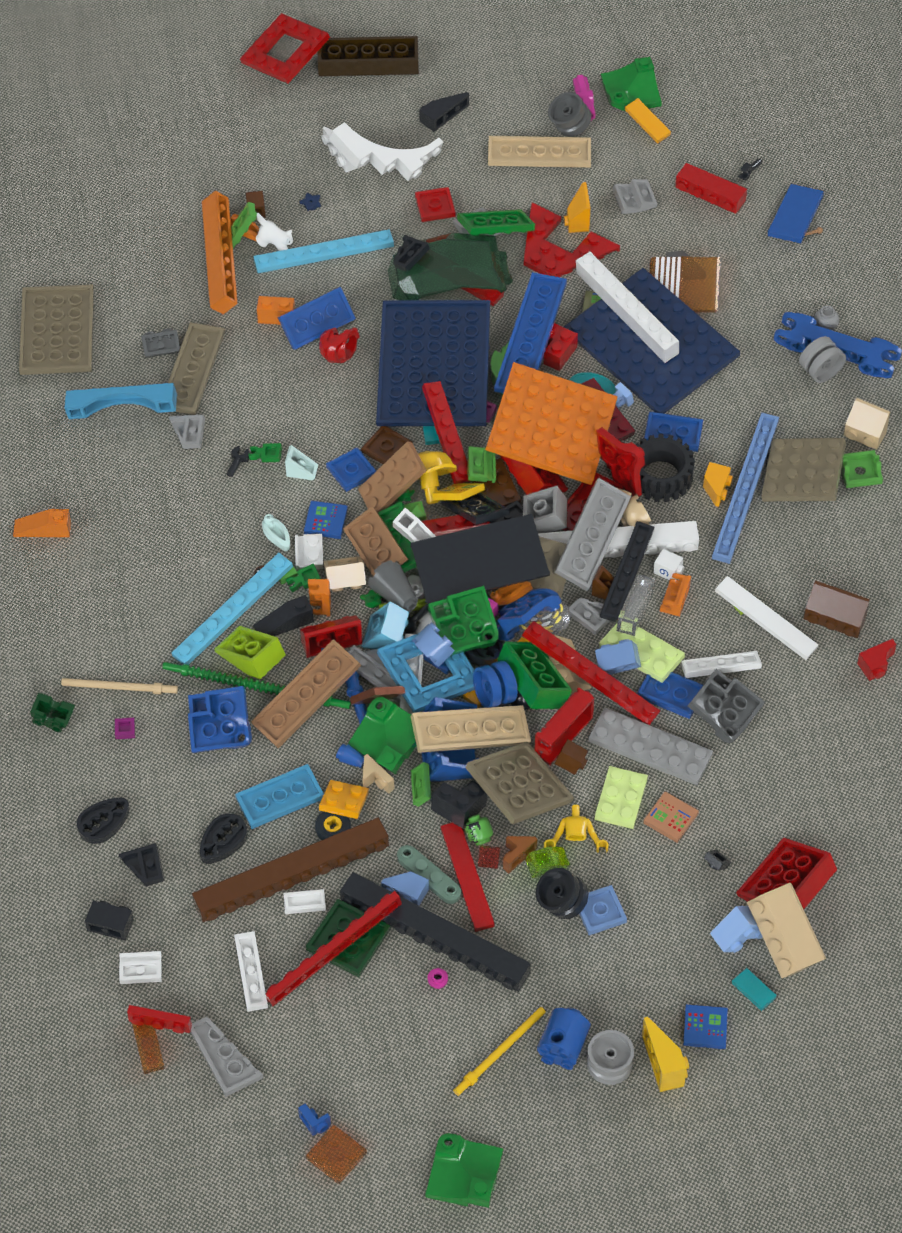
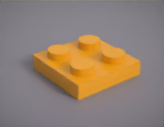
M330 780L319 804V811L358 819L368 796L369 788Z

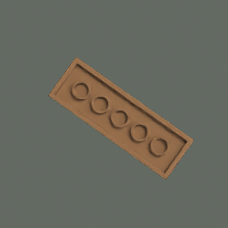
M333 639L251 721L252 725L279 748L361 667V664Z

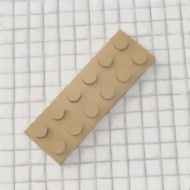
M489 136L488 166L591 168V138Z
M523 705L412 713L411 715L418 753L516 746L524 742L529 744L531 742Z

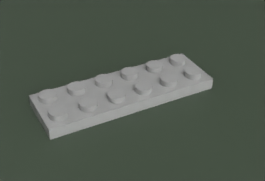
M598 478L554 573L587 591L592 584V580L603 560L631 496Z
M604 708L588 740L590 743L694 785H698L713 755V751L607 708Z

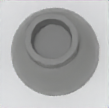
M831 306L822 307L814 315L817 326L832 330L839 324V315Z

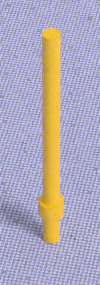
M539 1007L472 1072L469 1071L463 1077L464 1080L453 1089V1092L460 1096L469 1086L472 1087L478 1081V1077L531 1028L546 1011Z

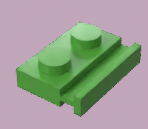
M469 446L467 451L468 480L492 481V483H495V453L486 451V448Z

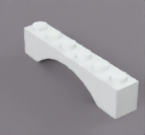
M406 508L393 521V527L410 542L436 537Z

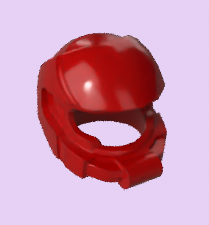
M336 328L324 331L320 335L319 342L321 355L329 363L342 364L352 358L360 338L358 329H346L341 334L338 333Z

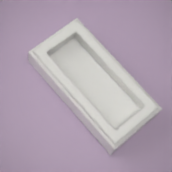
M324 889L284 893L285 914L326 911Z

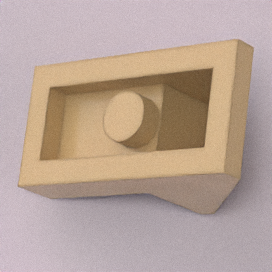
M366 754L363 766V787L367 788L375 782L380 789H384L389 794L394 790V778Z

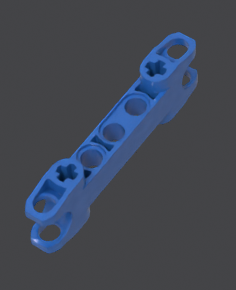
M785 312L782 316V323L792 330L778 329L774 333V341L799 353L803 352L814 340L824 336L829 337L836 347L840 348L846 355V361L859 364L858 367L862 373L873 377L892 378L894 367L883 360L897 361L900 360L902 354L901 348L887 340L877 337L871 338L870 342L817 326L816 319L802 313Z

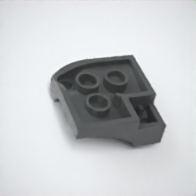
M716 669L702 685L698 693L688 704V707L715 729L717 737L726 743H733L758 713L765 701L736 678L731 681Z

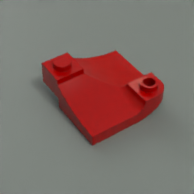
M603 427L596 430L598 451L601 455L600 458L606 462V467L612 471V479L627 492L632 493V496L637 494L640 497L642 495L640 470L645 465L643 449L637 447L632 442L622 443Z

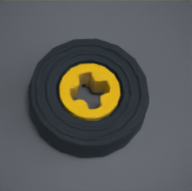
M323 811L315 821V831L321 840L351 829L349 817ZM332 823H336L334 829H330V825H332Z

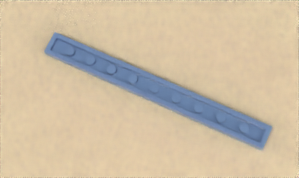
M761 413L712 555L713 560L731 563L779 422V417Z

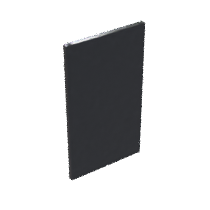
M532 514L411 542L410 546L427 605L447 599V596L484 586L485 590L489 591L550 576Z

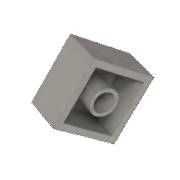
M558 486L525 495L523 500V516L528 514L534 516L538 533H551L567 528V498Z

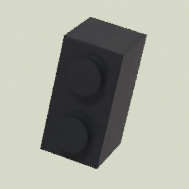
M93 900L85 919L87 931L126 941L134 918L132 910L128 907H118L106 901L98 902Z

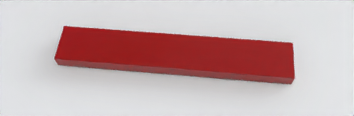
M454 823L441 825L440 829L474 931L478 932L495 927L463 829Z

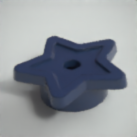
M306 193L305 198L300 200L299 203L304 205L307 211L315 210L317 207H321L319 203L320 195L312 196Z

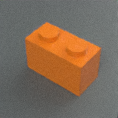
M259 296L257 304L258 323L281 325L278 317L295 309L294 298Z

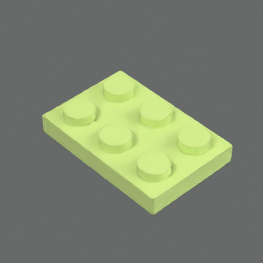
M609 766L595 813V820L634 829L648 775Z

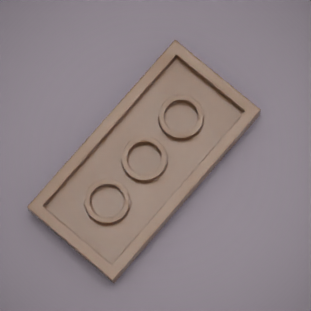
M407 441L358 488L368 509L373 506L377 512L388 508L427 471L413 443Z
M373 506L343 528L373 576L376 574L374 570L384 562L392 560L393 563L398 561L402 565L408 560Z

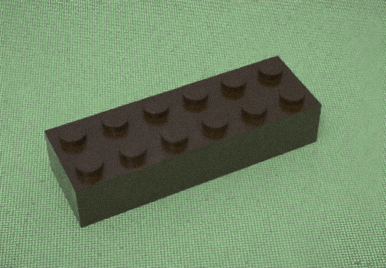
M418 36L329 38L318 51L319 77L419 74Z

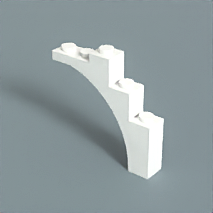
M345 122L332 130L329 141L356 169L361 165L365 166L368 162L381 175L387 171L390 173L396 168L407 181L419 177L422 173L423 165L432 156L436 157L441 152L443 141L437 138L429 145L421 148H388L363 138Z

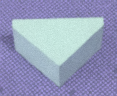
M292 445L289 446L285 459L286 476L314 480L318 464Z

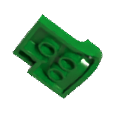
M651 57L637 58L625 67L601 73V81L611 106L625 111V106L637 98L648 109L662 106Z
M484 586L447 596V599L428 604L432 623L440 630L438 634L441 637L445 635L453 643L451 647L455 651L450 656L476 648L490 647L498 641V628ZM491 635L492 639L487 640L485 636Z
M376 697L367 708L364 719L348 744L362 755L368 754L380 766L396 774L404 760L410 757L417 746L411 714L384 697ZM382 703L383 707L381 709H377V705Z
M443 1134L438 1139L425 1197L467 1207L468 1204L489 1208L502 1160L503 1148L468 1141L456 1134ZM450 1141L452 1144L447 1146L445 1142Z

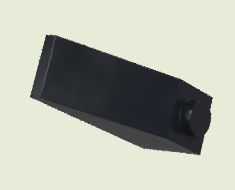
M465 92L433 100L427 105L422 106L419 110L420 123L435 132L469 106V93Z
M306 595L287 601L255 623L253 627L255 631L277 636L313 623V609Z

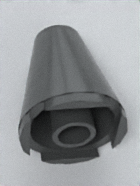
M390 560L378 566L374 570L376 574L373 578L370 576L368 580L369 587L387 601L407 611L414 610L418 599L398 561L393 563Z

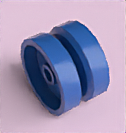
M505 661L494 662L490 666H480L474 670L473 685L475 693L484 708L498 707L500 704H508L516 700V678L511 667Z

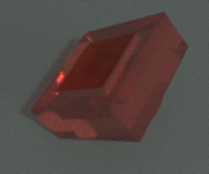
M480 845L478 867L498 869L500 847Z

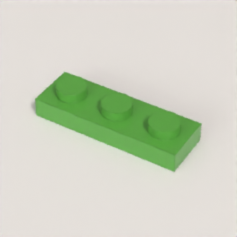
M248 202L231 226L233 249L236 244L240 243L241 237L248 231L250 224L257 217L254 203Z

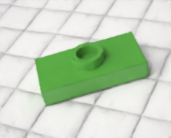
M425 762L411 770L413 805L418 807L431 799L429 764Z

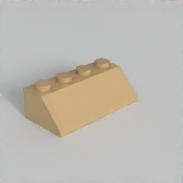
M791 883L764 893L747 902L781 978L792 976L826 959Z

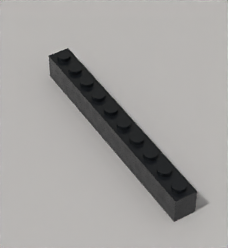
M352 872L340 890V897L345 903L365 912L368 908L375 907L380 903L383 896L392 892ZM401 896L402 904L381 920L395 928L400 934L411 936L416 942L430 946L437 953L442 952L446 954L451 960L465 964L470 970L484 974L489 980H496L502 983L509 990L519 992L531 973L530 962Z

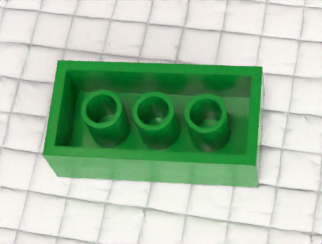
M531 642L504 643L497 661H505L509 664L516 678L517 689L531 709H560L569 699L572 689L546 653Z

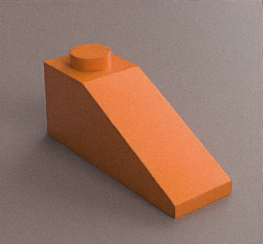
M48 509L16 519L13 537H70L71 518L69 509Z

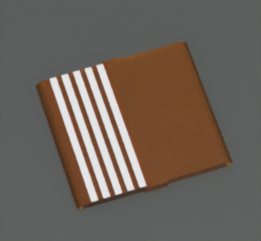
M680 256L650 258L649 273L694 312L718 311L719 257Z

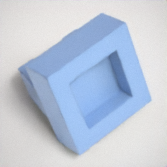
M621 382L615 386L616 392L613 394L618 396L615 405L617 408L624 404L629 407L634 403L632 393Z

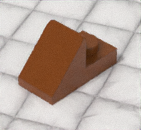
M507 836L506 847L510 851L503 858V869L508 874L512 872L537 849L538 839L535 836Z

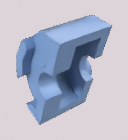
M431 622L412 641L426 657H429L439 667L455 650L451 647L453 643L445 635L441 637L438 634L439 628Z

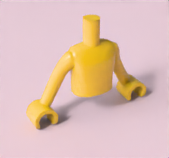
M572 805V816L563 818L553 839H547L544 842V852H546V848L549 846L553 847V852H555L556 843L562 836L564 828L566 831L565 839L569 841L586 840L587 829L590 837L596 844L597 853H599L600 847H604L607 853L609 846L606 840L598 838L590 819L580 816L579 805Z

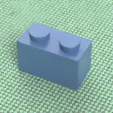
M621 640L619 644L615 645L606 644L601 646L600 649L595 650L598 667L610 675L641 667L638 647L632 640Z

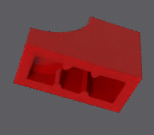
M893 638L859 653L857 664L869 681L875 678L879 679L886 674L887 660L895 654L897 645Z

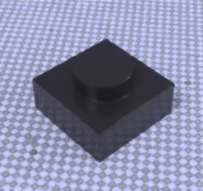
M718 850L708 851L704 856V859L708 861V865L718 871L727 869L731 864V861Z

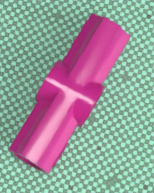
M577 75L573 79L574 90L590 109L592 121L596 116L593 91L589 88L587 77Z

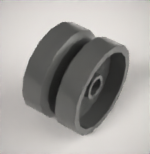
M573 92L560 94L551 102L548 108V116L551 122L564 136L572 137L579 135L585 131L591 122L590 109L581 97Z

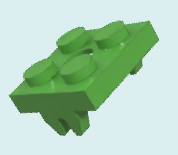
M875 450L844 454L841 472L846 488L883 483L881 461H879V455H876ZM862 467L866 472L859 475L855 472V469Z

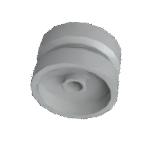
M826 336L810 343L799 358L801 367L806 372H809L810 376L817 383H823L833 378L846 362V355Z
M605 1030L597 1033L588 1045L587 1068L590 1075L596 1081L606 1085L621 1083L629 1077L633 1069L634 1046L631 1040L624 1033L617 1030Z

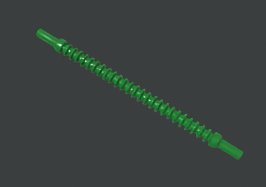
M164 662L162 669L181 673L182 676L190 675L191 678L195 676L196 679L201 677V680L206 678L207 681L211 679L212 682L216 680L217 683L221 681L222 684L227 683L228 686L230 684H233V687L236 685L238 687L244 686L245 689L247 687L249 690L253 688L254 691H265L266 694L270 692L271 695L275 693L276 696L286 687L285 685L280 687V684L275 686V683L270 685L269 682L265 684L264 681L259 682L258 679L254 681L253 678L248 680V677L243 679L242 676L240 678L237 675L233 677L232 674L228 676L227 673L222 674L221 671L217 673L216 670L211 672L210 669L208 671L205 668L201 670L200 667L196 669L195 666L190 667L188 664L178 665ZM331 696L323 706L350 709L351 702L332 698Z

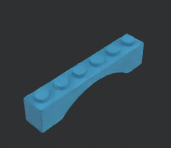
M174 383L66 391L64 409L68 419L87 418L103 408L119 404L142 405L157 413L176 412L177 392Z

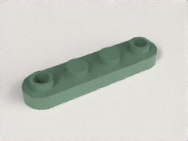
M405 845L399 848L397 860L407 871L428 879L429 889L445 903L454 904L460 900L461 888L456 882L413 846ZM452 889L454 892L449 893L448 890Z

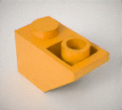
M709 462L704 475L703 488L714 505L719 507L721 501L726 499L728 492L726 487H730L733 476L730 475V467Z

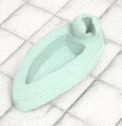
M265 515L262 521V529L265 536L283 551H288L290 549V537L285 525L278 519H275L273 515Z

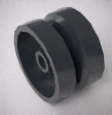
M553 868L544 873L536 885L535 892L540 906L560 919H571L582 912L588 902L589 895L584 881L564 868Z

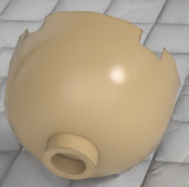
M637 494L630 498L622 515L621 522L624 527L635 526L637 521L649 525L651 521L642 502L636 501L639 498Z

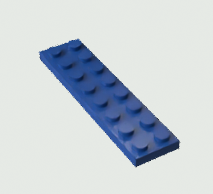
M532 272L494 386V392L504 393L513 362L539 370L564 294L567 279Z

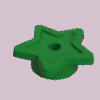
M408 488L395 502L411 501V496L415 493V490H409Z
M370 590L368 594L360 595V599L364 600L365 606L369 608L381 605L383 597L373 590Z

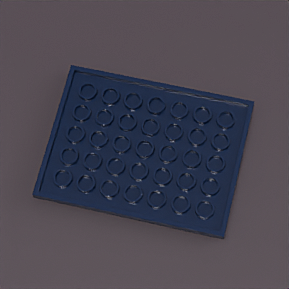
M644 268L640 269L622 284L679 340L678 355L664 363L602 299L564 326V328L578 333V344L656 413L665 414L740 356V351Z
M490 300L383 301L376 415L377 426H435L422 386L424 383L441 381L455 426H486Z

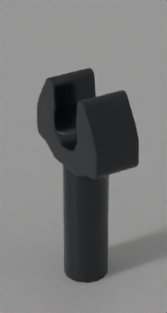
M757 159L751 164L746 162L740 169L743 173L738 177L745 181L748 180L751 172L762 164V160Z
M240 446L235 447L231 451V457L234 460L226 473L227 476L233 477L240 463L249 461V449H246L243 455H239Z
M427 604L414 615L407 618L408 625L404 629L406 634L417 630L416 622L429 612Z

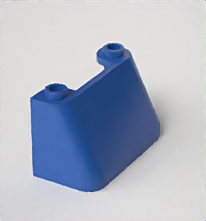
M434 697L422 712L477 709V704ZM474 749L422 752V762L429 764L430 781L473 779V776L465 767L468 762L476 760Z

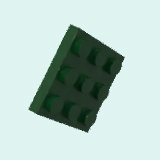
M337 899L307 943L306 950L315 954L320 946L331 942L338 932L346 930L353 920L361 918L365 912ZM380 921L332 959L330 963L360 977L391 930V926Z

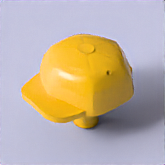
M440 451L420 452L418 455L427 471L417 480L420 479L421 489L425 491L427 504H435L440 501L433 500L432 493L438 491L437 487L440 486L438 476L455 472L457 467L446 453Z

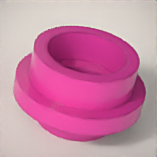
M440 968L431 970L427 977L429 985L435 989L443 988L448 982L446 971ZM441 976V979L437 980L434 977Z

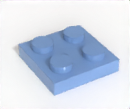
M612 885L589 892L588 902L583 911L579 913L588 935L627 923V917Z

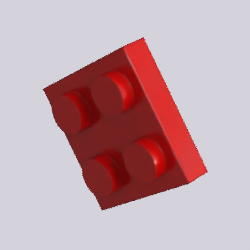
M449 187L415 192L421 222L456 217Z

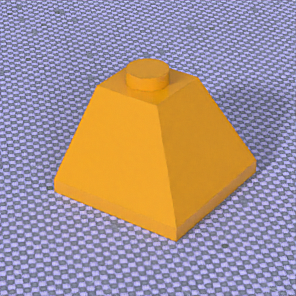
M586 182L581 184L567 208V215L564 216V226H568V233L589 232L590 202Z

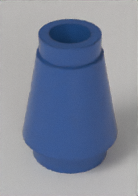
M349 744L341 745L336 754L339 762L361 769L364 765L363 755Z

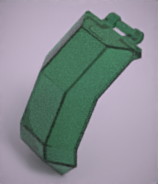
M448 233L424 239L421 241L428 243L430 250L412 269L406 272L395 267L393 261L398 252L393 255L388 269L392 297L396 300H419L422 297L459 288L494 289L502 293L507 290L506 285L513 282L512 275L508 269L507 253L498 250L496 237L492 235L473 236L464 233Z

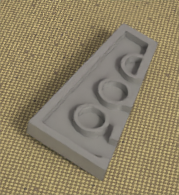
M207 1016L192 1023L190 1033L225 1097L264 1078L263 1074L251 1064L246 1056L244 1057L238 1051L237 1047L224 1036L223 1032Z

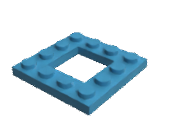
M418 634L377 650L379 658L396 686H403L405 688V694L402 695L413 713L424 710L434 697L450 700L475 690L473 685L474 669L463 652L449 656L444 661L453 676L422 687L406 660L423 654L412 641Z

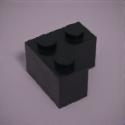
M473 780L461 791L444 782L432 793L431 810L463 829L464 825L469 822L468 818L477 815L486 806L488 795Z

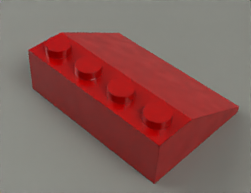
M783 837L736 894L748 902L764 893L791 883L804 910L837 871V867L830 852Z

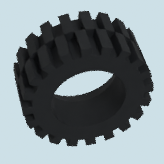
M653 434L649 435L648 440L645 438L641 439L640 445L638 443L635 444L637 447H641L645 453V465L640 470L642 494H645V499L650 500L653 497L654 502H659L660 499H664V502H669L671 497L677 500L679 499V493L684 496L686 490L690 489L693 482L695 458H693V451H689V445L687 443L682 445V439L678 438L675 441L673 440V435H668V438H664V434H659L658 438H655ZM654 462H666L673 465L677 469L678 474L670 478H656L647 474L644 469Z

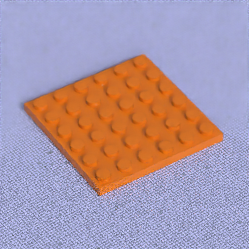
M513 362L485 450L592 485L601 456L598 451L596 430L603 427L608 431L618 396Z

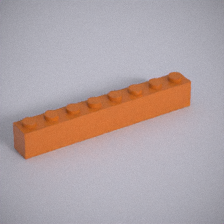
M215 190L202 201L210 308L224 315L237 305L229 199Z

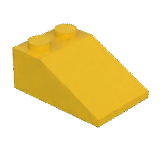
M644 1017L642 1038L659 1091L663 1092L684 1087L685 1078H688L687 1069H689L687 1057H683L681 1049L649 1017Z

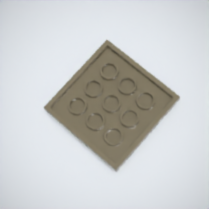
M845 438L772 439L761 496L762 501H836L846 445Z
M528 742L470 761L465 767L512 825L570 804L574 799L573 795Z

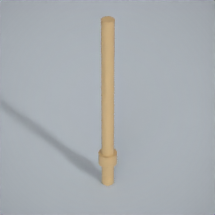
M62 678L61 681L62 686L145 691L161 695L162 693H178V686L163 685V683L156 682L154 684L68 678Z

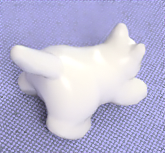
M257 213L256 218L261 224L256 236L257 243L262 247H266L271 243L279 251L287 250V245L293 243L292 230L283 231L274 222L265 220Z

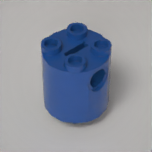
M555 1008L552 1010L537 1046V1051L542 1056V1062L548 1065L554 1063L567 1070L573 1069L591 1028L590 1022L579 1010L574 1008Z

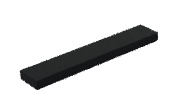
M639 521L636 522L604 602L600 618L618 623L653 535L654 526Z

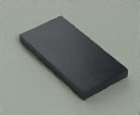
M482 493L475 494L464 500H441V505L475 525L510 515L507 507Z

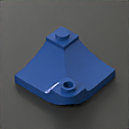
M534 589L518 600L502 607L498 611L501 617L496 622L499 634L498 639L509 641L520 630L519 625L525 624L538 612L548 610L553 612L559 609L562 600L558 593L551 589Z
M244 686L188 695L190 712L188 713L192 753L244 748L250 744L252 735L248 721ZM241 735H245V739L243 741L239 740V737Z

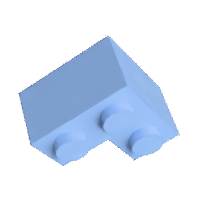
M736 906L710 933L723 952L733 953L741 950L743 943L747 939L763 938L749 906Z

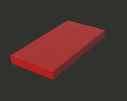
M595 473L592 485L582 482L567 500V528L562 530H574L598 478L623 490L622 486L598 473Z

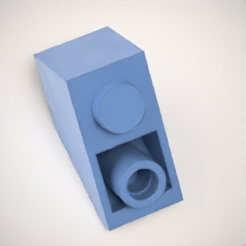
M410 871L383 879L381 887L391 892L396 891L399 896L419 906L429 890V880Z

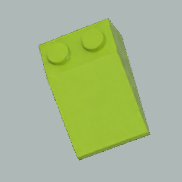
M243 626L236 628L214 649L218 655L245 674L258 679L264 677L267 672L286 656L278 637Z

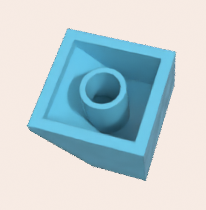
M389 602L371 614L361 647L379 649L404 639L403 632L408 625L407 618L409 612Z

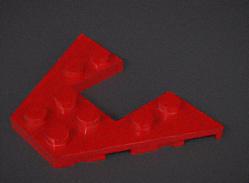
M533 202L531 203L529 218L535 223L534 231L527 232L524 266L540 274L561 277V275L573 272V269L576 268V260L588 252H591L597 259L601 260L609 253L620 251V245L592 231L573 253L547 241V237L561 222V216Z

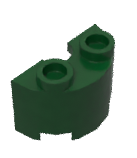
M38 692L30 711L33 717L32 722L37 726L44 725L55 732H61L63 728H66L76 705L65 701H54L51 696Z

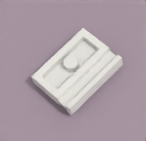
M322 534L295 535L296 570L305 568L313 563L316 569H323Z
M161 951L119 953L120 984L162 982Z

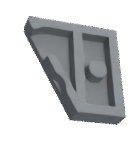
M204 414L170 416V422L183 449L201 448L205 424Z
M579 598L567 609L569 616L594 635L610 622L600 618L603 603L591 602L588 599Z

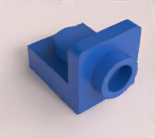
M306 1103L298 1107L299 1118L312 1136L317 1133H324L331 1125V1118L328 1113L319 1118L313 1108L309 1109Z

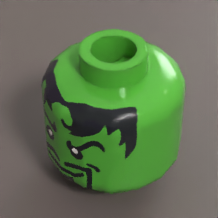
M479 814L469 817V822L464 825L468 840L471 843H475L476 846L489 842L491 840L490 837L493 835L489 819L487 817H480Z

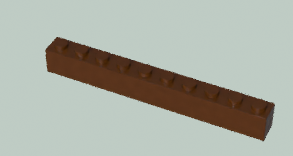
M379 817L198 890L192 893L193 903L202 922L215 920L220 915L232 913L237 908L251 905L261 898L271 897L276 892L288 890L300 882H307L315 876L327 874L332 869L344 867L349 862L363 859L371 853L383 851L389 846V836Z

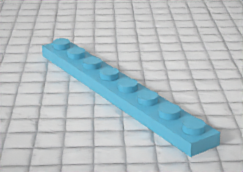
M389 229L254 256V263L257 273H263L394 247V241Z
M280 553L274 556L172 651V656L181 664L189 665L293 568V563Z

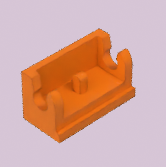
M673 573L672 578L675 579L670 578L660 612L680 617L690 589L691 576Z
M308 579L310 605L321 607L318 610L313 609V614L331 616L329 579Z

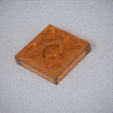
M333 1125L306 1155V1159L336 1183L340 1184L367 1154V1150Z

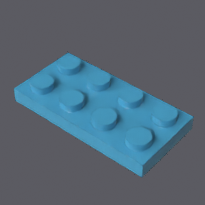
M306 764L236 793L235 798L251 829L322 800L324 793L309 765Z

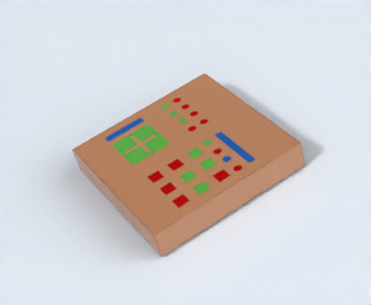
M664 792L645 817L643 824L678 843L698 816L699 810Z

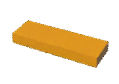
M639 98L625 106V111L657 144L671 135V131Z

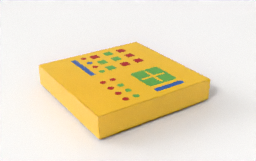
M458 483L432 493L433 500H464L484 491L485 487L484 483Z

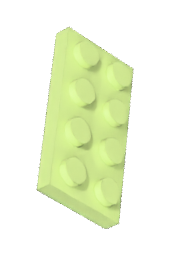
M623 617L599 642L601 647L606 644H619V641L625 639L632 640L637 644L641 667L637 669L651 675L652 678L661 683L685 658V653Z

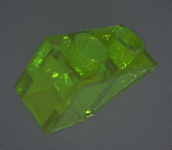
M545 847L530 852L525 859L532 878L542 876L553 868H566L570 866L563 847Z

